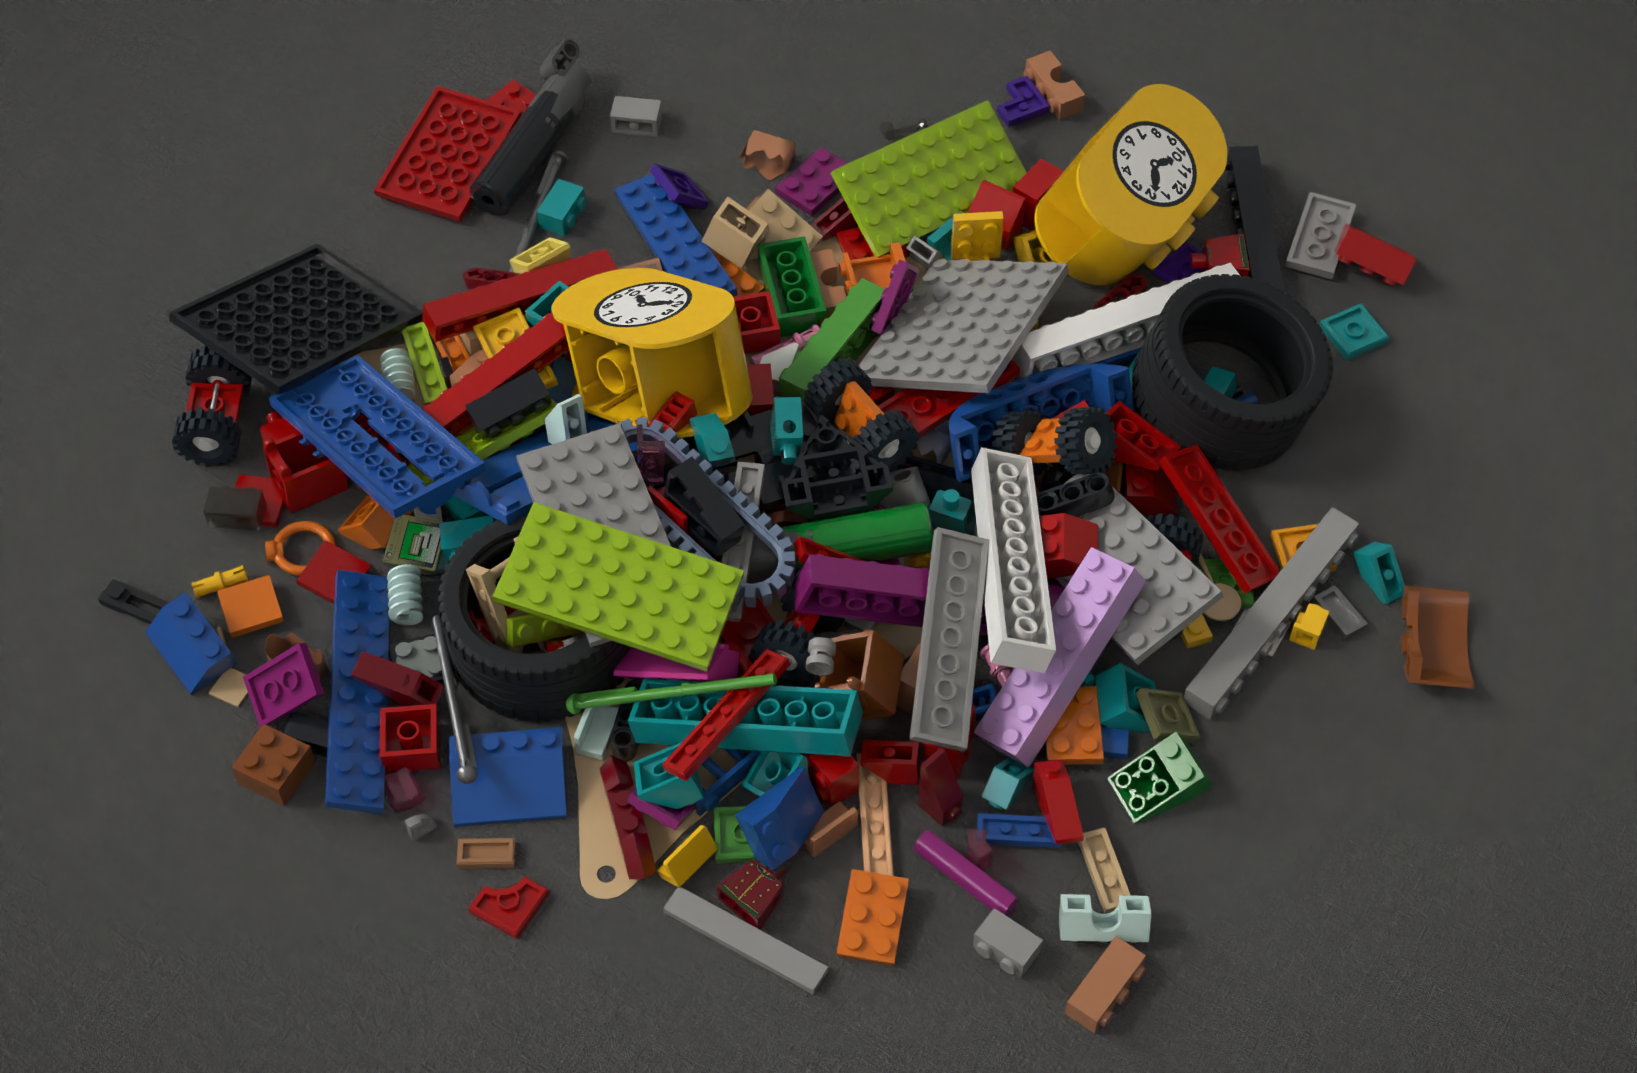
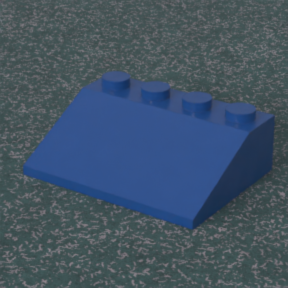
M562 727L471 734L478 769V777L471 784H463L457 779L456 773L460 769L455 737L450 736L449 763L454 827L567 818L566 755Z

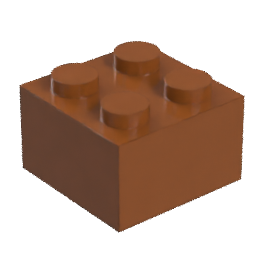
M263 724L231 768L238 784L285 806L316 761L309 745Z

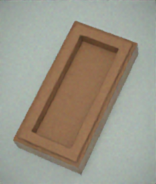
M458 839L457 869L515 868L516 839Z

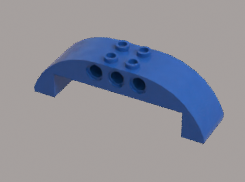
M1079 364L1056 367L991 389L989 393H981L967 400L955 410L949 420V433L956 479L962 482L972 478L971 469L981 447L996 450V447H992V441L996 440V437L993 436V431L998 430L996 426L997 421H1002L1001 417L1008 412L1034 411L1041 413V417L1052 419L1084 400L1089 407L1104 409V413L1118 401L1133 411L1129 368L1109 364Z

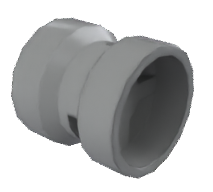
M823 637L811 639L808 644L810 656L806 660V670L819 676L831 674L834 670L832 657L836 653V643Z

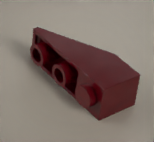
M364 651L361 653L350 675L403 706L436 704L444 688V685L419 671Z

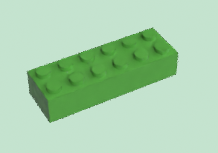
M864 278L856 286L853 285L850 288L844 301H840L836 305L834 313L830 318H826L823 321L816 335L813 334L809 338L802 352H797L792 364L788 369L785 368L779 376L780 397H801V401H804V398H806L804 393L806 390H809L807 385L809 382L814 381L812 377L815 374L819 375L822 372L820 369L824 366L828 368L830 362L835 361L838 363V360L841 358L845 361L847 358H850L852 361H856L878 334L872 331L873 325H871L875 312L879 311L882 305L881 295L884 288Z

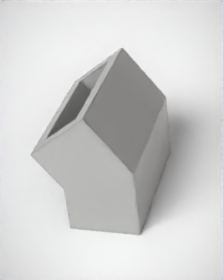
M915 235L906 248L910 251V257L926 269H929L934 261L943 259L941 252ZM919 252H921V253H923L924 255H926L929 259H927L926 257H924V256H923L922 254H920Z

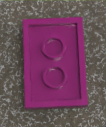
M821 147L775 187V194L812 217L840 192L830 173L848 163Z
M900 259L898 264L893 266L890 273L891 282L889 287L885 288L881 295L882 305L880 310L876 311L872 318V331L879 334L886 332L885 329L893 318L898 316L900 308L908 301L920 269Z
M298 643L243 677L260 727L263 724L270 726L324 694L307 643Z

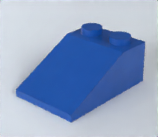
M801 766L738 812L735 817L755 859L775 870L797 853L824 813V810L805 768Z

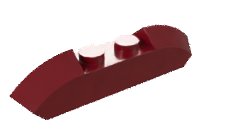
M610 755L599 769L629 879H646L657 873L642 812L627 802L630 793L635 789L632 776L626 761Z

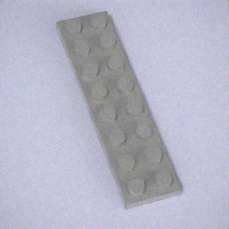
M940 527L934 530L910 740L958 751L967 749L989 548L988 539Z

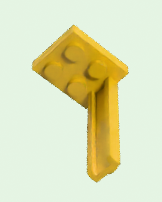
M1003 212L953 214L952 260L990 261V259L1000 258Z

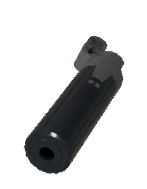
M568 39L556 46L540 66V74L546 80L545 84L471 184L469 193L477 206L485 212L498 216L507 214L585 104L583 93L592 81L584 69L574 64L580 55V47L574 40Z

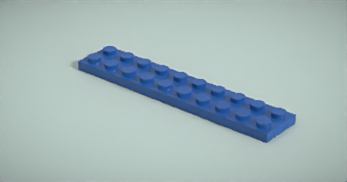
M337 570L335 575L325 807L376 814H381L384 809L385 766H382L380 760V708H387V696L350 675L363 651L388 660L389 591L387 588V577Z

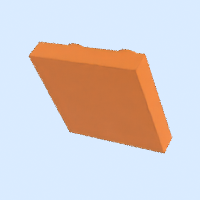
M270 575L217 591L231 638L284 622Z

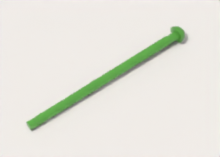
M773 673L693 684L681 683L682 686L636 691V687L581 694L574 693L567 698L566 708L570 713L578 715L581 709L776 685L777 678L776 674Z

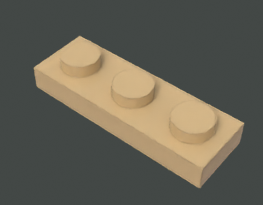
M1101 828L1083 833L1084 840L1078 843L1104 914H1107L1117 908L1119 895H1131L1106 828Z

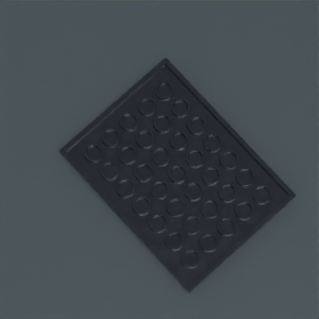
M318 244L310 246L169 312L170 322L277 395L403 331L407 326L417 324L423 320L422 311Z

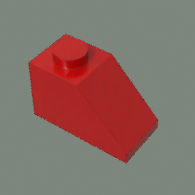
M863 740L860 765L890 784L918 785L921 766L919 742Z

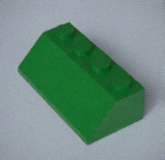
M806 237L757 244L758 266L765 292L770 291L780 327V337L791 336L796 332L800 334L806 331L826 314V307Z

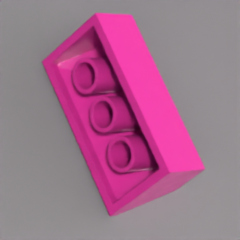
M717 644L706 672L631 647L614 669L613 676L633 680L661 679L698 682L737 678L739 652L729 650V645Z

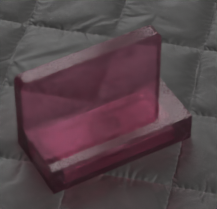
M637 425L636 464L644 482H663L665 441H643V425Z

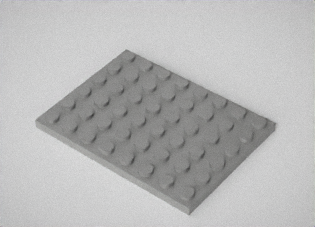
M938 259L930 266L910 294L908 301L900 308L898 316L893 318L885 329L886 332L880 335L859 366L871 379L872 382L870 383L872 386L989 393L1069 273L1067 263Z

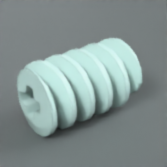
M399 348L385 351L380 357L382 376L410 400H415L416 393L413 383L412 360L409 358L408 351Z
M404 564L396 566L387 575V588L389 591L388 615L394 623L399 625H415L423 619V614L421 613L423 610L421 604L422 596L420 595L422 592L420 586L422 583L420 577L421 570L415 565Z

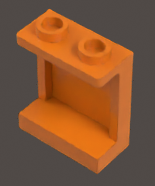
M900 242L890 244V254H884L880 257L872 256L850 260L848 252L843 253L842 262L839 263V271L841 277L846 279L844 281L846 295H848L850 288L853 285L856 286L862 278L884 289L888 288L891 282L890 273L893 266L898 264L899 259L906 262Z

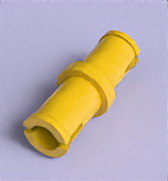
M240 565L222 573L220 571L214 572L213 576L191 582L198 599L201 596L247 582L249 579L244 565Z

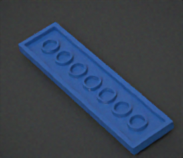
M652 174L614 189L617 199L656 258L660 259L661 266L665 272L725 289L733 297L738 295L736 286L710 248L702 243V236L680 204H675L668 199V193L655 183V177Z

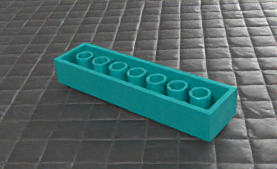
M643 679L639 690L682 686L681 683L693 684L701 682ZM771 686L717 748L851 756L863 714L857 690ZM728 691L634 702L628 723L635 742L675 745L684 741Z

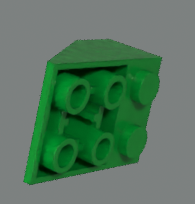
M1174 732L1107 777L1134 824L1186 803L1214 785L1188 742L1178 732Z

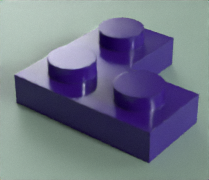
M1028 76L1007 83L1006 90L1014 100L998 105L997 113L1006 125L1011 127L1048 113L1050 105Z

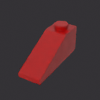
M1062 759L1034 762L1032 789L1055 844L1083 841L1084 835L1070 777Z

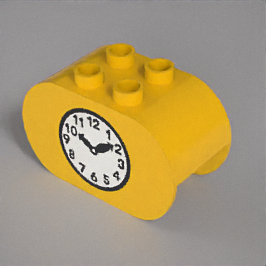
M1152 84L1138 90L1088 141L1039 201L1035 211V228L1039 241L1051 260L1056 263H1067L1068 275L1079 281L1092 285H1110L1124 280L1143 263L1151 271L1154 270L1171 251V248L1166 243L1174 250H1177L1195 230V227L1192 225L1195 217L1191 214L1193 213L1198 219H1201L1219 199V196L1211 188L1225 170L1227 145L1223 131L1214 115L1197 98L1174 86Z
M626 268L586 278L567 288L554 300L552 314L556 321L564 325L577 381L572 397L577 394L582 395L583 408L588 413L620 424L621 421L631 419L633 427L637 426V417L648 418L649 424L665 402L676 391L694 400L698 414L696 417L716 413L723 425L738 418L750 406L753 395L734 298L727 290L652 268ZM690 422L680 431L676 432L677 438L694 436Z

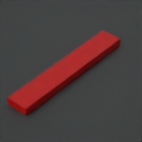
M766 649L742 677L775 673L778 679L790 666L789 658ZM772 685L729 690L662 764L664 771L687 781Z

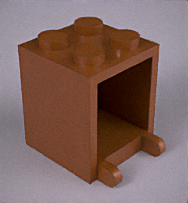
M864 630L860 633L842 634L839 637L829 638L837 645L835 656L832 657L834 670L829 675L821 676L820 682L815 684V688L857 690L863 711L861 721L895 715L904 655L874 630Z

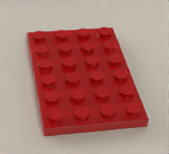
M436 86L374 189L375 196L461 223L473 202L469 193L471 184L522 115L521 111Z

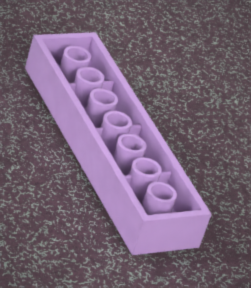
M1092 547L1090 548L1051 610L1056 652L1045 673L1019 668L1013 669L973 732L985 744L1029 768L1146 583V580L1135 567Z

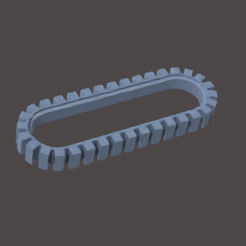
M637 417V426L634 427L631 419L621 421L622 430L628 444L637 441L651 442L660 447L678 465L693 456L744 522L745 526L772 549L777 556L778 566L773 575L761 583L749 584L741 582L733 603L739 605L744 597L745 607H756V599L760 598L763 606L773 603L772 593L779 599L787 593L786 585L791 586L795 578L796 563L793 544L789 537L784 538L783 529L777 524L772 527L771 518L765 513L760 516V510L753 502L748 505V498L741 491L736 494V487L729 480L725 483L724 476L718 470L713 472L712 465L704 459L701 462L700 454L694 449L689 451V444L682 438L678 440L677 433L671 428L665 431L663 423L655 419L649 427L648 418ZM654 504L671 547L716 561Z

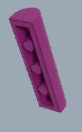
M926 829L919 837L914 846V851L991 911L995 908L1009 917L1017 908L1016 896L933 832Z

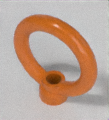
M298 521L281 529L273 541H265L267 562L275 561L283 571L300 576L307 565H295L284 557L283 544L289 536L297 532L309 531L316 533L324 541L326 540L336 545L332 533L323 525L312 521Z

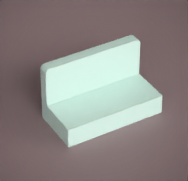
M611 706L585 708L574 735L576 754L603 761L610 743L618 708Z

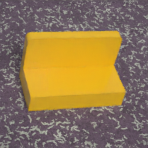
M700 825L663 862V865L657 870L663 880L679 888L718 850L707 827Z

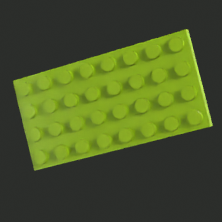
M986 100L833 170L830 174L874 256L880 257L890 253V244L900 242L901 247L911 242L914 235L921 238L936 231L951 219L953 214H957L959 211L961 213H968L983 180L1013 192V186L1027 172L989 101Z
M533 502L492 597L493 602L707 672L743 579L744 570Z

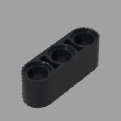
M1097 472L1039 493L1036 496L1038 512L1040 516L1066 513L1078 517L1110 505L1114 501L1115 493L1107 475Z
M631 680L624 688L636 687V691H638L643 680ZM634 702L619 704L610 737L613 756L626 762L636 756L639 743L635 742L629 723L626 721L629 719ZM623 742L629 743L628 745H625V746H620V745H619L620 743H623Z
M299 713L289 714L281 732L309 745L313 754L327 758L329 721Z

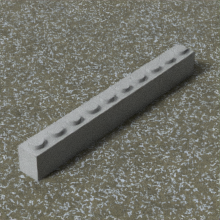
M1333 507L1329 510L1186 688L1184 700L1189 707L1210 720L1216 712L1219 714L1223 712L1229 702L1227 698L1231 693L1236 695L1244 683L1242 679L1246 674L1251 676L1259 664L1258 659L1269 654L1274 644L1272 643L1276 637L1280 639L1288 628V621L1290 619L1295 620L1303 608L1301 605L1305 600L1309 602L1317 591L1315 587L1319 582L1321 584L1326 582L1331 573V566L1333 564L1338 566L1345 556L1344 551L1346 548L1349 547L1351 549L1359 538V535L1356 534L1359 526L1357 521Z

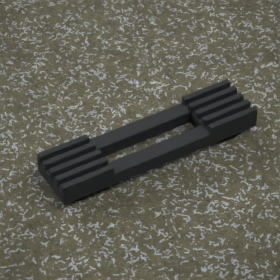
M112 579L98 598L100 605L121 614H128L149 624L153 622L156 615L130 605V600L137 599L160 610L170 603L116 579Z

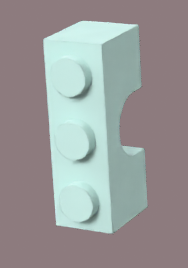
M1061 894L1059 912L1061 940L1108 942L1113 941L1117 936L1123 941L1130 943L1149 942L1151 923L1149 896L1119 895L1117 908L1110 913L1100 914L1092 910L1090 895Z

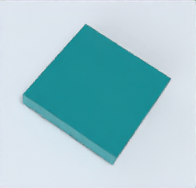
M1361 303L1325 318L1319 323L1322 331L1346 360L1375 349L1389 341L1387 333Z

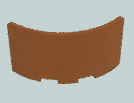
M1404 585L1402 620H1406L1407 635L1402 634L1401 645L1402 654L1407 655L1404 671L1409 683L1475 688L1469 667L1467 647V621L1470 596L1468 591Z

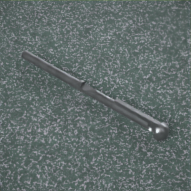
M554 150L549 156L535 192L538 199L531 214L528 227H525L523 230V237L515 256L528 250L538 225L536 211L552 189L560 166L567 163V155L562 150ZM511 266L509 272L515 273Z
M437 615L432 618L460 763V769L457 771L456 776L461 783L471 784L478 777V769L469 724L463 725L459 700L456 694L458 685L454 679L441 617Z

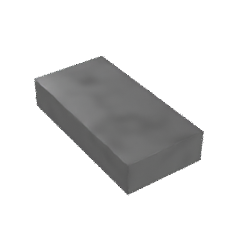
M1335 585L1313 597V604L1330 611L1327 621L1344 641L1366 630L1368 623Z

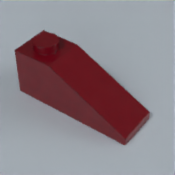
M843 197L811 224L823 236V241L837 236V232L859 227Z
M941 747L921 764L918 806L943 827L948 821L953 822L961 815L963 811V794L946 751Z

